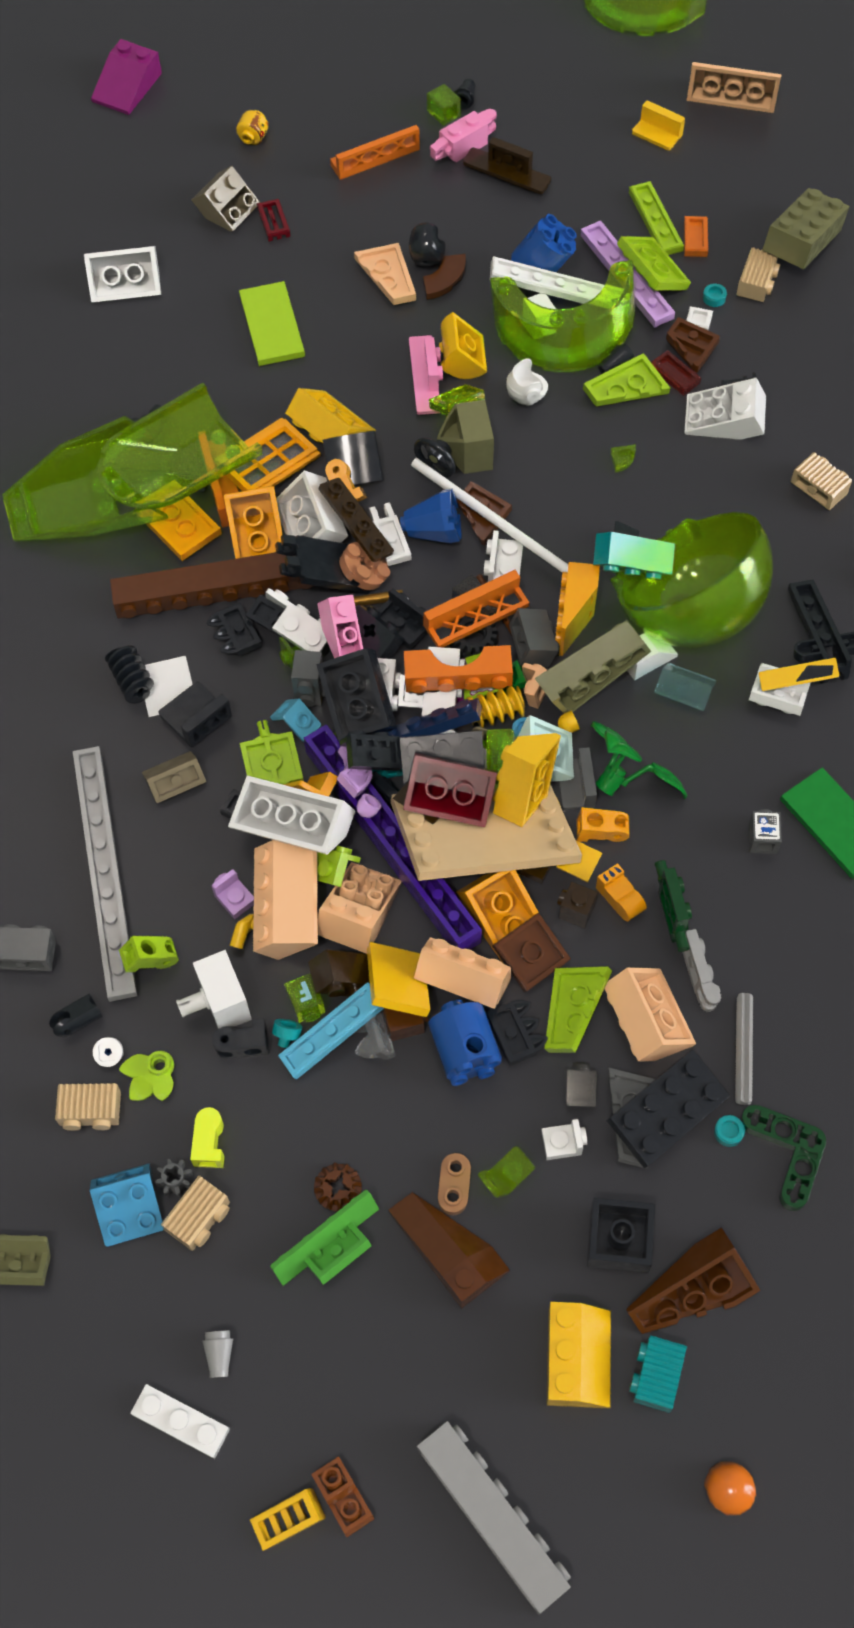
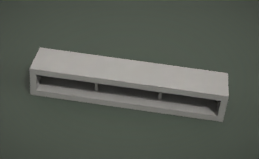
M447 1421L417 1445V1450L536 1613L540 1615L571 1588L567 1582L571 1576L559 1561L554 1564L546 1553L550 1548L538 1533L533 1536L525 1526L529 1520L518 1506L512 1508L505 1499L508 1495L507 1490L497 1478L492 1481L484 1471L488 1468V1465L477 1451L472 1454L466 1447L465 1443L468 1441V1438L457 1424L452 1428Z

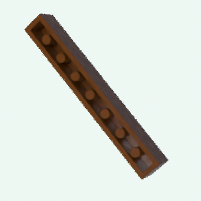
M276 552L110 579L113 605L117 618H132L137 615L157 614L161 611L174 609L182 610L186 607L198 605L207 606L216 602H231L247 597L255 598L259 595H265L268 588L273 591L277 589L285 593L290 590L310 589L315 586L300 583V577L293 578L280 575L279 565L285 563L284 558L286 555L277 554Z

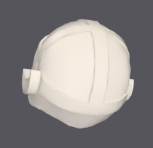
M524 359L517 363L506 380L509 396L515 402L526 406H531L538 402L548 391L547 381L539 374L531 371V359Z

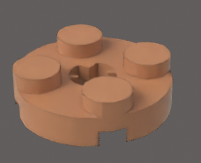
M358 542L350 543L343 551L339 560L340 568L349 581L354 579L360 583L358 587L365 590L379 588L390 575V569L386 560L382 559L372 562Z

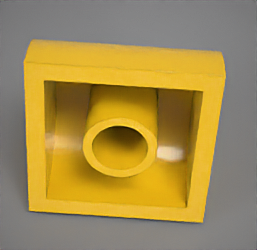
M454 312L450 313L441 323L442 342L439 343V347L444 356V360L441 361L443 371L460 379H472L487 373L483 335Z

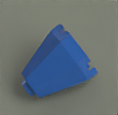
M453 488L442 490L405 510L404 516L400 517L402 531H406L409 537L445 543L459 542L462 538L460 514H457L456 508L459 507Z

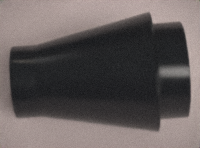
M465 79L453 93L454 104L459 109L464 110L473 105L476 85L472 79Z
M626 344L616 345L606 359L598 366V369L603 374L633 359L634 354Z

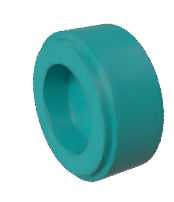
M709 284L705 287L703 292L705 304L711 307H719L726 301L727 290L724 286Z
M732 1115L721 1117L714 1127L716 1140L726 1147L738 1145L745 1134V1127L742 1121Z

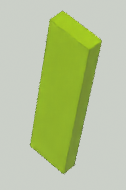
M651 181L630 186L629 194L651 237H654L668 255L683 252L684 244Z

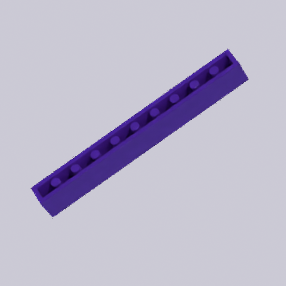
M327 724L304 737L306 754L321 774L331 772L338 776L344 770L343 759L338 753L341 746ZM337 780L333 788L337 796L355 810V820L445 941L461 949L471 950L479 945L482 938V929L445 880L440 878L418 881L396 816L373 785L369 783L362 794L353 798ZM363 794H370L381 803L380 810L372 818L362 817L357 812L356 806Z

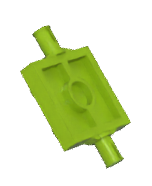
M263 720L264 730L261 721H258L257 726L260 736L240 743L247 776L282 785L299 780L304 781L292 731L282 734H270L268 721Z

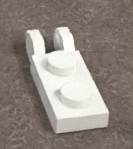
M390 502L384 504V513L387 516L385 518L379 519L375 506L370 507L371 520L394 549L393 555L384 558L387 565L391 566L410 561V549Z

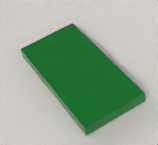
M822 767L781 795L780 801L851 879H854V801Z

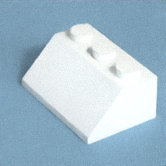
M156 246L84 254L91 302L161 295Z
M304 470L276 498L279 517L285 535H294L295 537L300 535L339 543L348 537L342 520L318 489L320 484L327 482L326 477Z

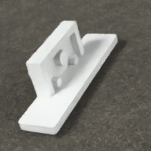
M268 588L265 592L266 598L285 609L272 627V630L303 651L321 652L327 644V640L322 630L320 618L317 621L309 615L310 611L300 604L295 606L289 602L288 596L280 590L276 589L273 591Z

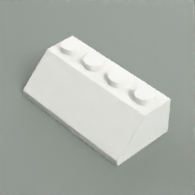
M247 776L228 827L328 855L346 838L355 810L344 800Z

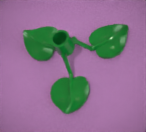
M596 721L591 723V727H594L596 732L605 739L608 753H613L605 771L595 782L597 787L604 793L612 796L620 785L626 787L629 782L649 771L680 790L684 800L687 798V793L680 780L671 771L655 762L625 778L624 776L627 772L619 765L625 756L641 762L640 754L628 745L624 738L616 731Z

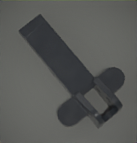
M814 579L790 583L788 591L810 638L795 644L793 653L795 660L801 663H809L829 659L825 648L833 646V658H836L839 678L841 680L848 679L852 663L850 655H854V632L839 633ZM829 679L821 680L819 682L821 684L828 683Z

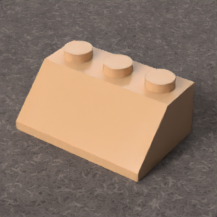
M430 937L421 950L414 979L495 1009L510 983L511 967L504 965L497 959H488L477 955L470 949H461L450 945L443 939Z
M627 967L607 982L605 986L607 999L616 1012L619 1025L625 1032L631 1051L638 1062L656 1061L696 1045L660 968Z

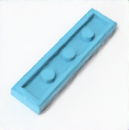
M367 982L278 1055L293 1078L298 1079L384 1009L371 1004L370 984Z

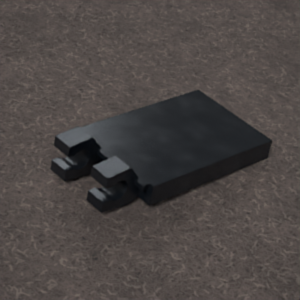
M282 534L280 537L281 542L275 544L276 553L286 555L284 558L285 563L279 565L280 575L293 578L300 577V583L363 594L371 592V590L358 587L360 583L354 579L349 581L340 568V557L349 544Z

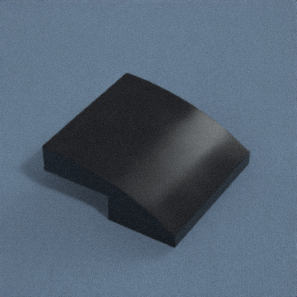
M375 431L323 439L326 463L328 464L333 459H340L348 464L351 471L350 478L354 485L383 481Z

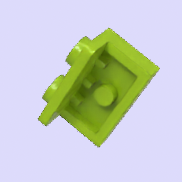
M336 846V849H333L328 855L317 852V881L341 887L348 860L360 863L361 858L351 855L352 849Z

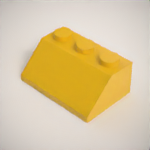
M298 388L285 413L293 419L292 423L306 429L313 440L322 443L323 439L367 431L376 432L373 427L323 390Z
M551 733L518 736L511 745L505 746L501 754L503 764L496 778L499 781V785L492 799L495 802L493 814L520 827L524 826L538 809L541 801L548 796L561 735Z
M550 1302L548 1309L547 1405L610 1409L611 1311L583 1303Z

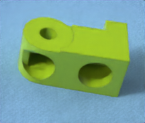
M132 936L119 949L126 973L136 972L139 968L156 967L157 969H164L175 965L179 961L173 940L170 937Z

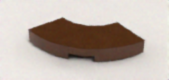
M465 254L444 256L442 264L437 271L423 276L427 300L445 295L452 290V287L458 281H461L466 268Z

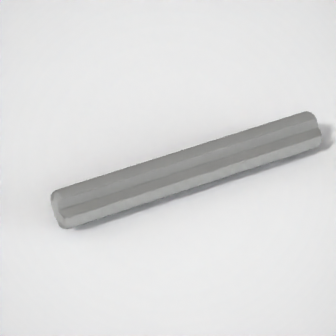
M739 993L736 1007L735 1102L739 1105H750L752 1102L753 995L750 993Z

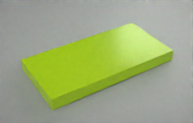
M285 282L239 290L258 365L263 366L305 357L304 347Z

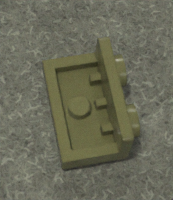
M0 1234V1285L44 1286L51 1258L48 1238L46 1236Z

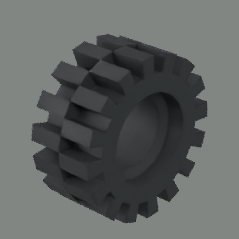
M464 616L460 618L458 624L468 627L473 625L475 618H466ZM495 623L477 631L484 636L481 642L470 643L462 638L452 643L451 648L460 649V656L462 655L463 659L481 653L484 646H497V627H495Z

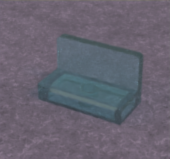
M667 663L662 668L654 693L704 711L717 680Z

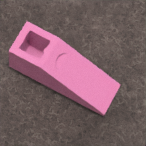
M353 595L327 598L317 603L322 630L333 657L337 658L363 649Z

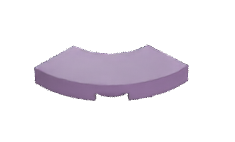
M341 746L338 753L343 759L345 768L340 772L337 780L353 798H356L365 791L373 776L372 770L348 769L347 747Z

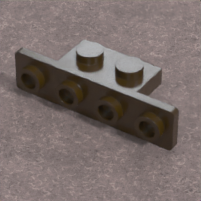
M492 137L489 141L488 152L472 147L463 159L464 166L540 195L544 193L551 183V176L532 169V151Z
M335 478L319 485V491L372 562H377L393 555L394 549L340 478Z

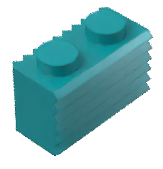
M651 1335L647 1343L641 1342L637 1355V1361L642 1362L640 1374H633L629 1392L635 1393L634 1403L666 1413H670L673 1410L687 1346Z

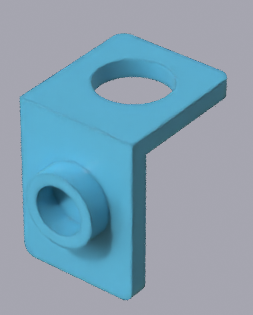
M300 698L286 700L270 716L273 721L284 720L302 742H304V737L321 726L319 720Z

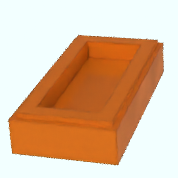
M685 216L684 256L707 257L708 217Z

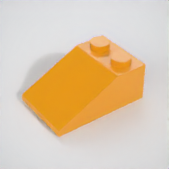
M274 486L223 494L235 559L276 552L275 544L281 542L282 528Z
M516 870L487 873L456 891L463 906L482 929V935L503 964L504 962L492 945L539 913Z

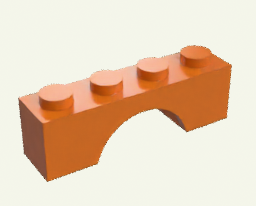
M511 645L484 646L479 657L472 663L464 666L446 665L440 662L431 650L404 651L406 692L424 693L437 690L449 692L455 689L477 690L479 688L491 687L502 689L512 686Z

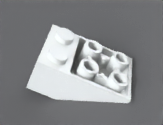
M748 379L687 394L684 433L686 435L740 440L764 435L766 395L758 379Z

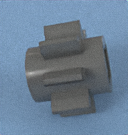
M167 1159V1165L164 1168H157L161 1178L157 1179L155 1183L157 1187L165 1186L163 1193L166 1197L172 1192L176 1193L180 1198L181 1192L185 1188L189 1189L191 1186L187 1178L192 1177L193 1172L191 1169L184 1170V1160H180L176 1164ZM177 1174L179 1175V1180L173 1179L172 1182H170V1176L176 1177Z

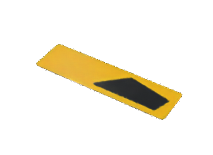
M836 658L759 672L762 691L839 677Z

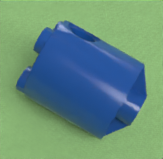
M547 214L537 222L511 254V261L557 272L575 252L577 234L572 228L566 227L559 222L554 215Z
M453 1000L444 1004L441 1007V1012L430 1019L428 1026L444 1072L451 1085H462L468 1079L476 1076L479 1079H486L494 1075V1068L501 1063L502 1057L483 1005L479 1002L463 1003L462 1000Z

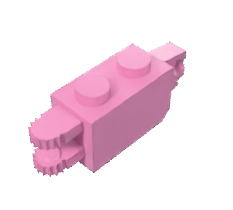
M490 108L479 114L473 111L439 131V138L430 146V156L435 161L448 156L453 161L458 162L465 158L472 147L480 149L487 145L488 135L496 129L494 120H496L497 113L495 110Z

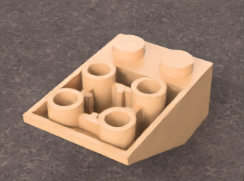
M351 862L345 871L341 887L335 886L319 909L317 920L318 935L367 954V947L370 942L376 940L402 884L401 880Z

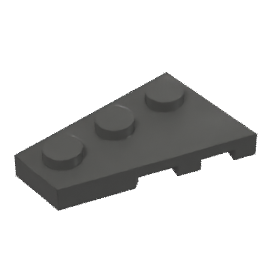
M609 1068L608 1077L612 1113L615 1114L655 1079ZM615 1132L618 1162L643 1168Z

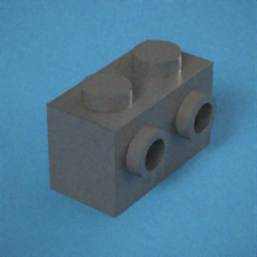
M518 608L509 627L520 665L523 666L524 663L549 667L559 652V644L555 640L553 625L549 620L547 610Z
M295 650L291 675L294 699L300 698L307 707L321 706L325 693L316 664L323 662L322 652Z
M7 924L4 927H0V969L52 971L56 938L51 929L40 925L32 926V928H20L17 925Z

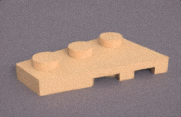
M399 243L354 252V259L393 305L416 301V292Z

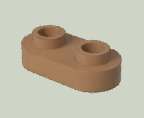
M459 1153L446 1156L441 1164L438 1204L440 1209L448 1215L462 1213L468 1204L471 1165L469 1160ZM453 1164H459L461 1170L453 1172L450 1167ZM450 1193H455L459 1198L457 1201L451 1202L447 1196Z

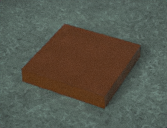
M539 913L492 945L504 964L511 967V974L524 992H527L553 973L555 968H560L571 960Z

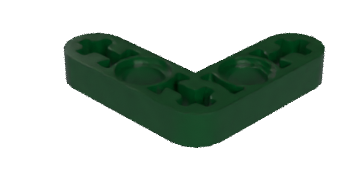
M759 1105L748 1106L740 1119L744 1124L745 1132L793 1150L779 1199L782 1206L787 1210L798 1211L805 1206L809 1199L826 1145L825 1134L815 1126ZM757 1114L759 1115L758 1120L760 1122L753 1126L751 1125V1119L747 1117ZM769 1119H772L773 1122L769 1127V1132L765 1131L766 1124ZM780 1123L788 1125L791 1130V1136L787 1138L778 1136L775 1132V1126ZM797 1130H801L802 1132L799 1136L802 1138H799L797 1143L793 1142ZM810 1135H813L815 1142L818 1143L813 1148H810L808 1141L805 1140ZM799 1161L808 1163L811 1173L808 1176L799 1175L795 1170V1163ZM795 1183H801L797 1196L802 1198V1200L797 1199L793 1203L790 1201L791 1196L786 1194V1192L791 1193Z

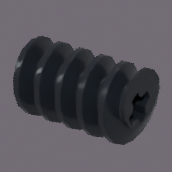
M132 645L111 650L105 656V661L108 663L118 686H120L125 700L128 703L135 704L142 702L149 696L150 689L154 686V681L150 678L145 664L141 662L142 659L137 654L136 647Z

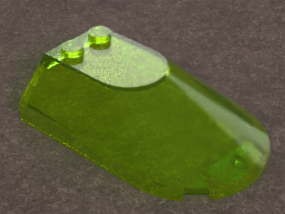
M200 383L112 436L100 452L101 456L97 465V473L103 489L114 500L133 508L156 509L182 500L261 456L263 453L262 446L258 442L248 447L222 419L208 394L206 385Z

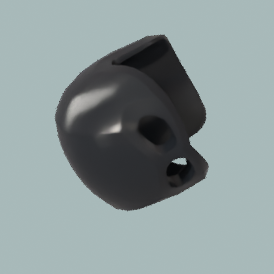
M432 223L416 225L412 229L409 238V253L413 262L420 267H431L441 262L444 258L446 244L445 241H441L438 238V228Z

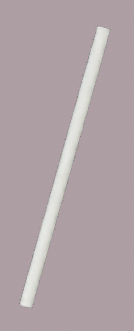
M418 458L413 460L411 466L444 490L453 488L458 500L560 572H568V564L424 462Z

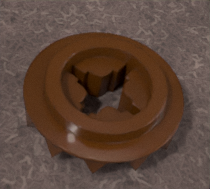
M334 1162L330 1166L323 1167L318 1176L315 1177L314 1193L316 1199L324 1208L331 1211H339L362 1191V1183L357 1171L348 1164H337ZM342 1176V1184L347 1190H339L333 1198V1187L329 1183H336Z

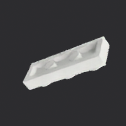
M147 1384L130 1413L132 1416L213 1459L216 1458L230 1430L229 1427Z

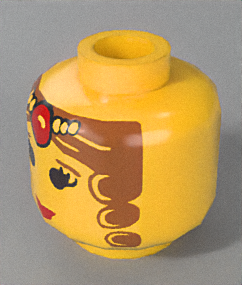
M246 111L237 124V135L245 144L258 145L262 142L268 130V121L260 111Z

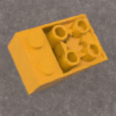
M569 562L568 572H562L555 637L560 646L559 656L565 654L594 616L600 566Z

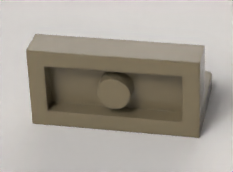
M191 751L142 772L156 803L206 782L198 760Z

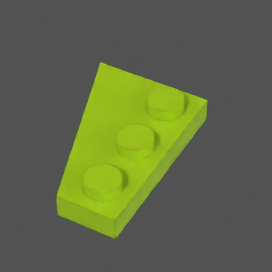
M643 353L585 382L583 390L597 407L669 394L670 387Z
M609 967L555 968L546 1033L548 1039L544 1048L548 1053H576L612 973Z

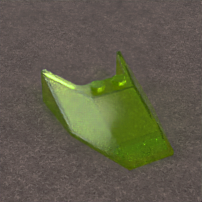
M123 416L58 445L2 494L13 540L32 541L83 538L168 519L166 513L150 504L122 515L119 514L108 474V465L145 433L144 428L128 417Z

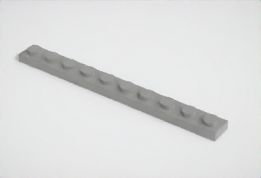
M99 746L73 751L107 998L111 1002L138 995L134 972L126 973L119 953V949L129 940L101 750Z

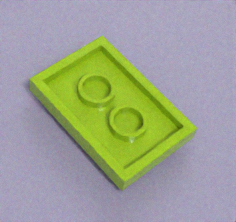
M620 237L617 245L623 251V255L633 263L636 271L647 280L650 288L655 291L688 289L691 284L690 280L654 237Z

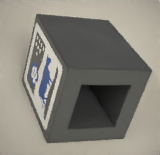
M768 809L753 811L749 821L750 853L777 854L782 843L781 812H772Z

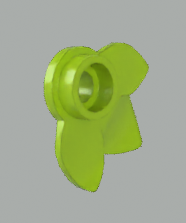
M155 1051L149 1056L136 1054L127 1059L119 1068L121 1073L133 1078L129 1089V1098L132 1101L145 1100L152 1094L160 1101H163L172 1092L174 1082L171 1074L174 1070V1060L165 1051ZM163 1062L165 1067L162 1070H156L155 1066L157 1063Z

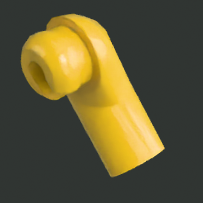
M248 914L236 923L229 946L243 949L247 934L254 927V914Z

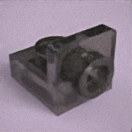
M573 1062V1067L566 1066V1106L596 1107V1069L590 1067V1063Z

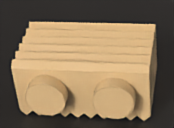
M751 248L736 295L764 302L766 294L771 295L775 281H772V277L777 278L781 264H777L778 257L763 250Z
M813 452L794 469L791 483L825 508L831 510L848 494L852 480L844 471H839L835 466L832 467L826 458L820 457L816 452Z
M115 1083L59 1084L55 1120L60 1126H63V1129L70 1131L80 1130L81 1126H92L96 1130H109L111 1125H119L121 1090Z
M198 1176L161 1223L164 1231L193 1251L196 1246L202 1247L211 1234L209 1230L215 1221L219 1223L225 1218L230 1209L228 1207L230 1201L227 1195L201 1176Z

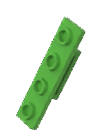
M364 1190L354 1197L347 1205L330 1216L323 1224L306 1235L299 1243L271 1264V1269L283 1286L306 1267L324 1285L371 1247L369 1240L357 1228L379 1210L368 1190Z

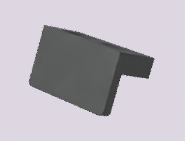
M590 747L579 748L578 758L573 759L574 778L559 781L563 810L581 809V807L595 808L597 792Z

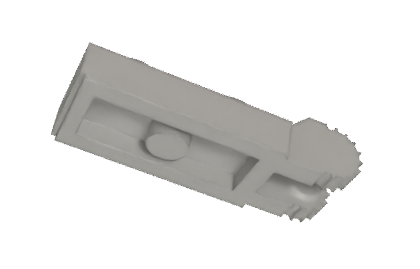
M696 929L687 930L685 934L690 949L682 952L701 1009L711 1012L720 1003L722 994H720L719 986L712 982L714 977L711 965L707 964L704 956L705 944L703 939L698 937Z

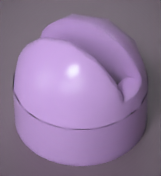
M363 794L357 803V812L362 817L372 818L380 810L381 803L374 796Z

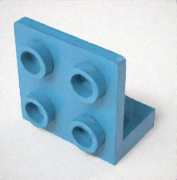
M150 1163L91 1180L89 1191L105 1246L115 1245L164 1230L161 1226L163 1220L152 1184L153 1174Z

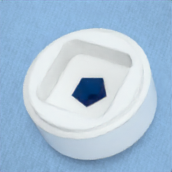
M105 1037L94 1045L93 1057L99 1065L110 1067L122 1059L123 1046L116 1038Z

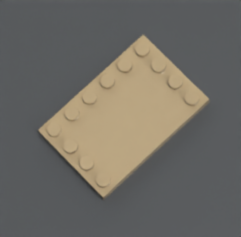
M495 784V786H494V791H493V795H494L496 789L498 788V785H499V784ZM551 784L547 798L541 801L538 809L523 827L493 814L495 805L493 800H491L486 827L484 828L439 818L434 824H431L424 819L423 814L403 810L404 806L393 799L396 794L391 796V805L418 881L581 862L582 853Z

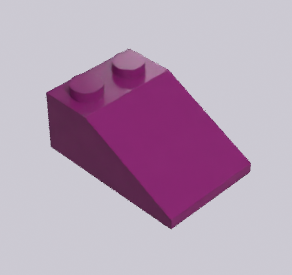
M120 39L108 55L91 101L130 115L162 74L158 52Z

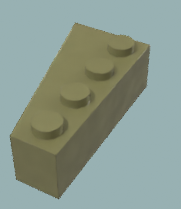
M628 620L615 625L601 637L540 674L535 680L552 703L563 713L571 710L574 712L649 654L651 650Z

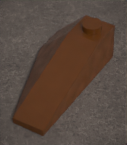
M413 1192L388 1210L461 1309L510 1272V1269L490 1244Z
M721 1227L695 1243L626 1310L641 1334L675 1325L681 1318L695 1314L698 1318L707 1315L706 1311L723 1306L725 1310L735 1307L761 1290Z

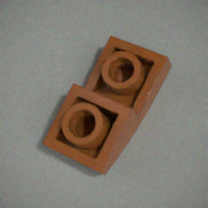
M339 1456L311 1474L346 1537H349L374 1520L372 1513Z

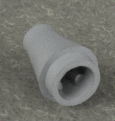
M230 1330L205 1332V1340L202 1343L210 1378L229 1376L228 1369L233 1338H230Z

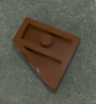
M678 317L668 330L666 340L692 370L698 373L718 345L720 336Z
M472 481L463 490L504 520L512 511L511 504ZM457 499L459 508L480 543L485 546L487 540L492 537L493 531H496L498 527Z

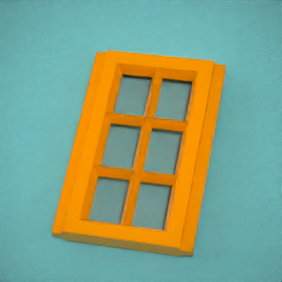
M280 418L217 458L215 464L241 491L276 486L319 458L321 453L286 419Z

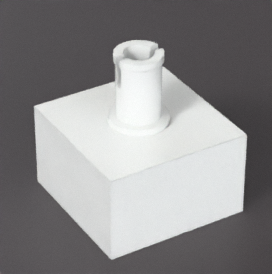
M226 950L193 962L201 988H199L200 992L176 1000L182 1018L207 1007L208 1010H211L218 1029L222 1027L233 1028L252 1020L246 998Z

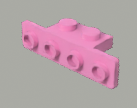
M431 335L409 337L417 414L440 413L439 381H443L442 366H437V362H441L440 347H435L434 337Z

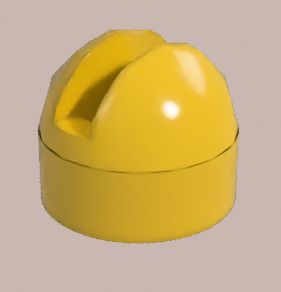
M572 710L559 717V728L571 733L580 730Z

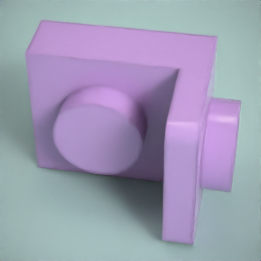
M234 869L219 875L212 884L215 898L234 919L254 905V896L238 879Z

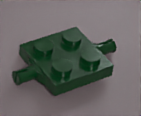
M660 860L654 863L658 874V895L671 942H676L678 952H684L690 949L685 933L688 930V921L692 919L691 907L689 902H684L682 894L685 892L682 877H677L675 867L667 869L666 861Z

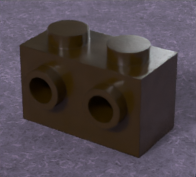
M326 949L308 962L317 994H327L329 997H350L367 982L370 984L367 954Z

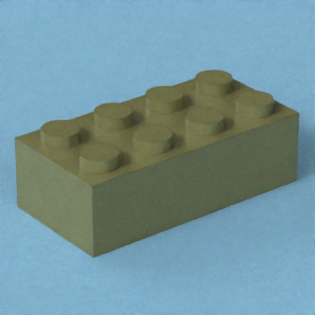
M808 188L770 225L763 251L805 269L842 230L850 206L844 204L840 199L822 194L820 190Z

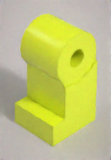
M204 1108L196 1115L190 1159L194 1167L224 1168L225 1156L222 1149H217L218 1136L222 1133L224 1124L221 1115L214 1108Z

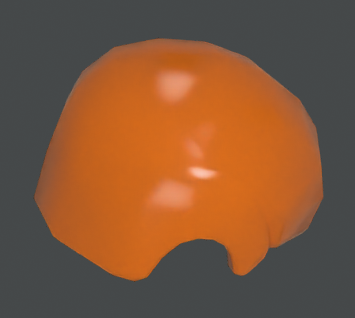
M733 1461L719 1462L709 1469L704 1481V1487L710 1503L717 1510L725 1515H741L751 1508L755 1502L756 1487L753 1477L748 1470Z

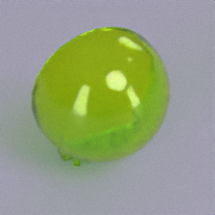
M723 513L700 520L686 518L674 529L671 528L666 531L664 537L656 539L675 543L672 575H662L661 580L646 579V574L640 573V576L624 575L625 570H619L610 579L617 591V597L624 612L640 630L653 639L667 645L681 648H702L716 645L732 638L744 630L757 616L771 588L773 555L766 532L758 519L748 513Z

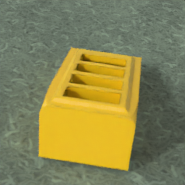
M308 1488L251 1518L250 1521L264 1551L315 1525L326 1517L314 1489ZM302 1500H304V1503L310 1514V1518H307L306 1513L301 1504ZM293 1506L297 1518L300 1522L297 1525H295V1522L289 1511V1507ZM279 1512L288 1529L284 1532L276 1515ZM268 1518L276 1535L271 1538L264 1522Z

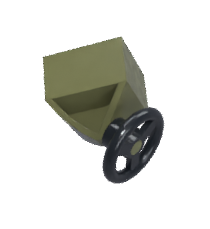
M485 400L455 404L439 431L437 441L430 438H420L415 442L414 453L416 457L445 478L451 477L454 474L455 465L464 474L493 470L494 436ZM423 445L428 453L427 459L424 457L421 450V446ZM433 464L441 465L448 470L438 469Z

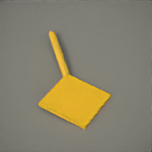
M576 841L582 853L581 862L557 865L556 868L588 883L602 853Z

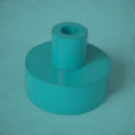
M276 1019L274 1021L272 1034L279 1037L278 1046L288 1048L291 1040L300 1038L302 1025L298 1022L288 1019Z

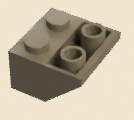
M233 166L220 171L191 200L207 220L230 232L234 231L257 207V203H260Z

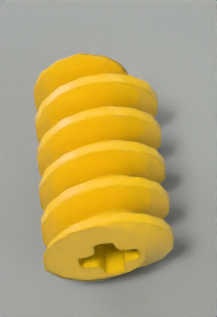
M513 686L507 687L506 693L503 689H498L496 696L493 692L489 691L486 694V699L482 694L476 696L482 706L481 718L475 721L480 727L484 728V720L486 719L493 726L494 717H498L500 722L504 723L505 714H508L510 719L514 720L515 711H518L520 716L524 717L525 705L518 686H516V690Z

